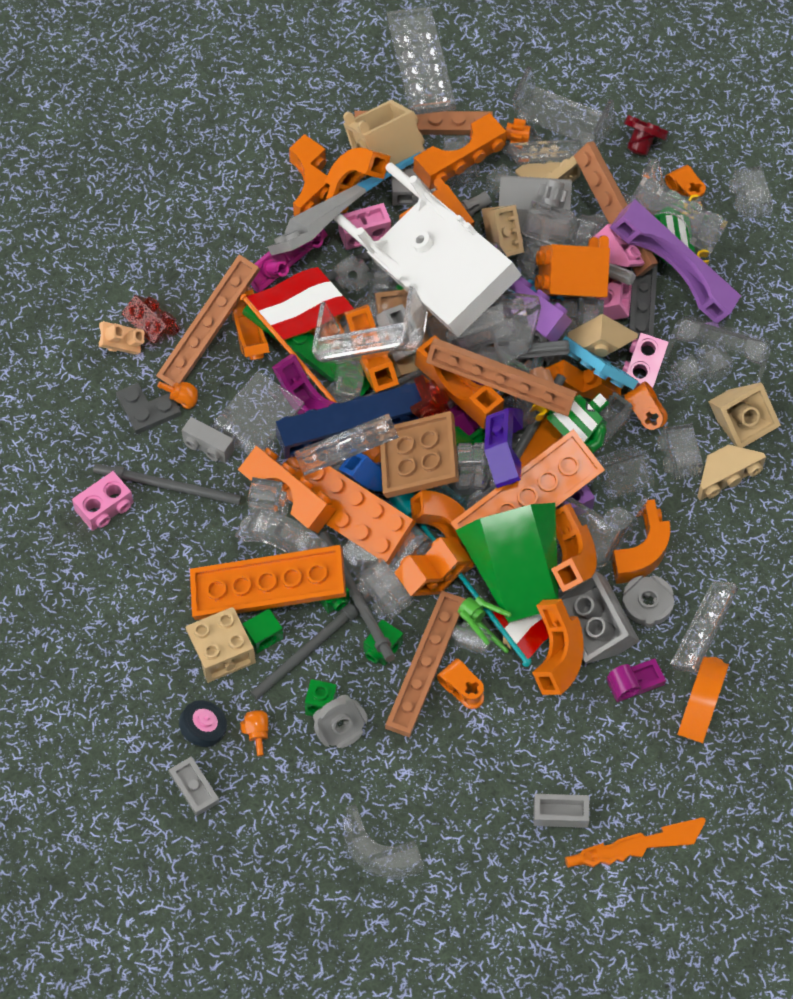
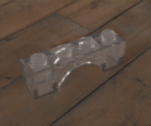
M646 177L642 178L629 202L630 204L636 199L653 216L666 213L678 217L688 228L689 243L701 250L709 251V254L712 253L728 223L721 215L705 210L699 203L689 201L681 197L678 192L668 190L656 180Z

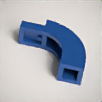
M353 450L339 470L349 479L370 490L383 491L381 462L374 463L368 456Z

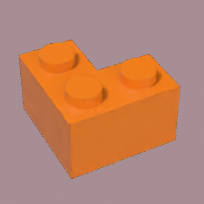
M440 537L433 541L431 549L426 554L408 555L403 558L399 568L394 573L410 596L437 595L444 591L473 560L456 537Z

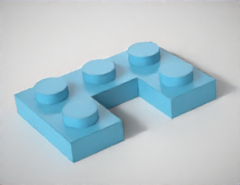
M567 336L563 338V340L569 341L570 353L568 355L577 361L581 358V365L590 370L595 368L593 373L604 380L610 377V382L622 389L625 385L634 390L639 382L635 378L611 365V362L606 358H601L586 350Z

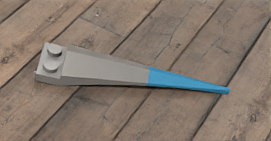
M421 152L395 165L401 170L414 163V157ZM386 171L384 179L372 176L290 218L285 234L274 238L275 243L268 246L271 256L292 251L313 240L345 208L368 190L391 176V174Z

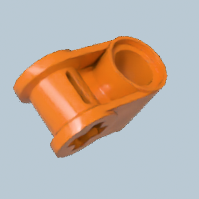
M684 165L665 175L667 187L682 201V204L686 203L690 196L699 195V199L691 201V204L693 206L703 205L702 196L706 191V186L689 165Z
M642 382L634 390L632 389L624 395L626 402L645 428L655 430L666 424L668 414L648 382ZM657 413L659 417L655 422H651L652 414Z
M455 659L436 676L439 683L466 708L477 709L483 704V683L461 660Z

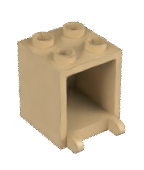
M389 100L355 118L351 112H345L343 115L344 127L352 149L366 148L391 156L389 163L394 165L419 152L425 151L423 147L424 138L418 130V118L415 112L393 100Z

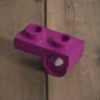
M655 658L633 667L629 664L618 666L609 673L606 679L617 703L663 686L666 683V679Z

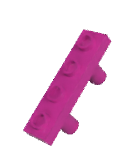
M324 228L313 240L292 251L272 256L269 251L254 263L261 270L251 283L253 289L256 292L263 291L279 276H286L289 273V268L312 248L320 247L323 244V239L328 236Z

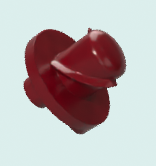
M627 115V118L624 120V125L634 129L627 148L636 155H648L654 137L664 141L668 138L669 131L659 126L643 122L630 115Z

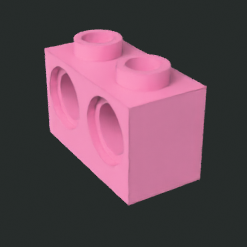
M384 203L342 214L357 228L362 227L374 241L380 240L391 229V220ZM338 224L339 234L346 250L362 246Z
M608 278V296L606 298L592 299L591 308L593 313L597 314V316L604 314L613 320L629 317L632 285H626Z
M640 333L639 339L632 341L629 352L633 353L630 362L625 361L622 371L639 381L635 387L644 381L648 382L652 388L654 387L669 342ZM646 345L651 346L654 349V354L650 356L644 355L641 352V348ZM637 368H642L647 375L639 379L634 376L633 371Z
M112 471L74 497L72 502L76 513L94 531L98 527L106 526L111 518L118 513L126 512L131 507V504H133V498L130 489ZM113 494H119L116 498L110 497ZM93 508L99 509L96 512H89Z

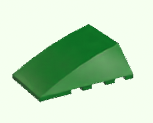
M555 503L526 505L479 518L455 530L498 606L512 614L511 617L504 616L508 623L540 615L536 606L542 600L559 599L558 582L551 570L557 566Z

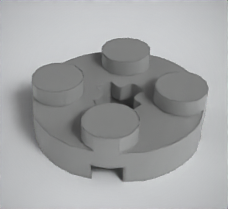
M652 575V577L644 578L643 576H638L626 585L622 607L627 616L634 622L645 627H653L664 622L671 615L674 607V593L671 586L658 576ZM642 597H653V604L647 605L643 603Z
M341 695L314 713V731L325 746L336 745L337 748H344L353 744L361 737L364 722L367 725V714L358 701L351 699L348 695ZM344 719V720H343V723H344V724L339 727V725H337V723H338L340 720Z

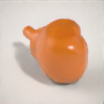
M159 381L157 387L170 392L169 399L179 403L184 409H192L198 401L197 388L188 382H181L180 384L176 382L173 386Z
M262 710L247 712L244 716V721L240 722L241 732L248 734L250 741L256 740L257 756H264L262 740L268 739V714Z

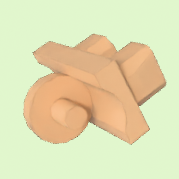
M104 321L99 323L101 330L99 347L108 348L112 352L121 351L135 355L141 353V345L144 343V330Z

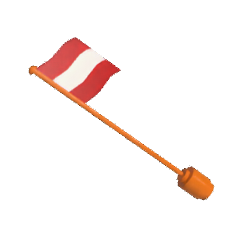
M318 267L299 272L272 288L252 295L243 293L240 296L241 302L244 301L289 354L296 355L302 369L330 401L337 403L334 397L285 340L310 332L329 320L343 315L344 312L353 310L352 305ZM378 433L357 439L356 447L362 454L368 456L374 463L381 462L380 436Z

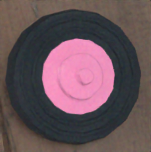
M198 700L185 707L179 718V727L187 741L196 746L210 747L222 739L227 730V720L225 714L218 706L209 701Z

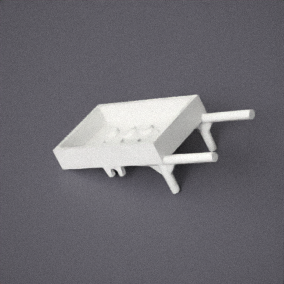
M388 163L386 171L419 198L418 202L377 241H374L362 227L357 228L341 213L334 218V221L368 250L367 253L382 270L452 333L459 337L522 274L510 259L483 238L469 222H466L462 216H457L433 194L428 192L417 176L409 177L396 165Z

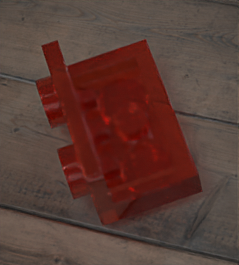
M134 295L122 311V315L135 328L144 330V336L151 343H156L163 333L175 336L181 329L175 323V317L166 311L163 312L159 308V302L150 296L145 298Z
M424 375L414 379L422 401L410 407L414 415L418 418H423L450 411L447 403L450 399L444 388L440 389L434 380L430 381Z

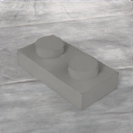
M192 756L168 770L171 778L196 817L220 803L218 796Z

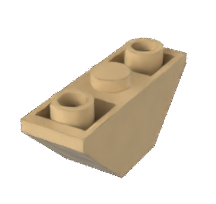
M727 445L709 454L699 487L698 499L713 498L725 487H735L743 478L749 475L751 477L758 475L763 470L766 459L765 454L733 445Z

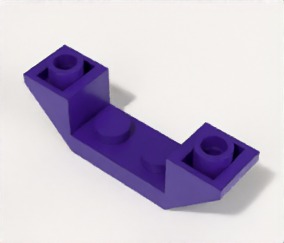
M507 408L486 416L484 451L497 488L521 480V461L512 449L513 433L523 429L522 409Z

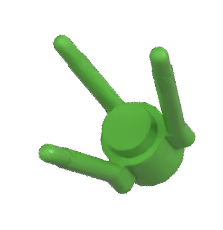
M480 596L476 600L472 597L464 600L458 609L460 616L467 621L486 645H489L490 641L485 634L504 653H508L509 649L481 620L486 614L483 607L507 617H511L512 614L486 602Z

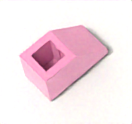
M607 224L594 236L599 239L600 236L606 235L609 238V263L625 267H636L645 264L639 249L635 245L627 244L610 228L612 224Z

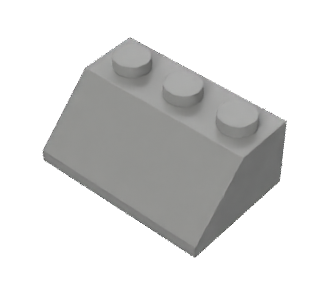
M501 175L498 206L516 205L521 232L568 235L572 180ZM547 179L565 183L563 190L568 191L566 201H560L558 207L542 203L543 196L537 195L540 184L546 185Z
M595 571L590 579L565 592L561 591L558 593V597L562 599L568 615L578 616L583 633V659L585 663L588 664L619 655L640 642L608 580L597 571Z

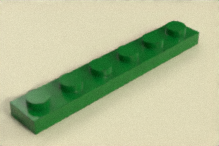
M247 305L243 309L242 314L277 340ZM310 332L285 340L301 360L352 399L364 396L371 388L367 377Z

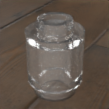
M464 621L462 625H456L452 634L455 646L477 655L479 653L486 654L490 644L486 645L467 622ZM480 628L491 643L492 635L488 634L487 630Z

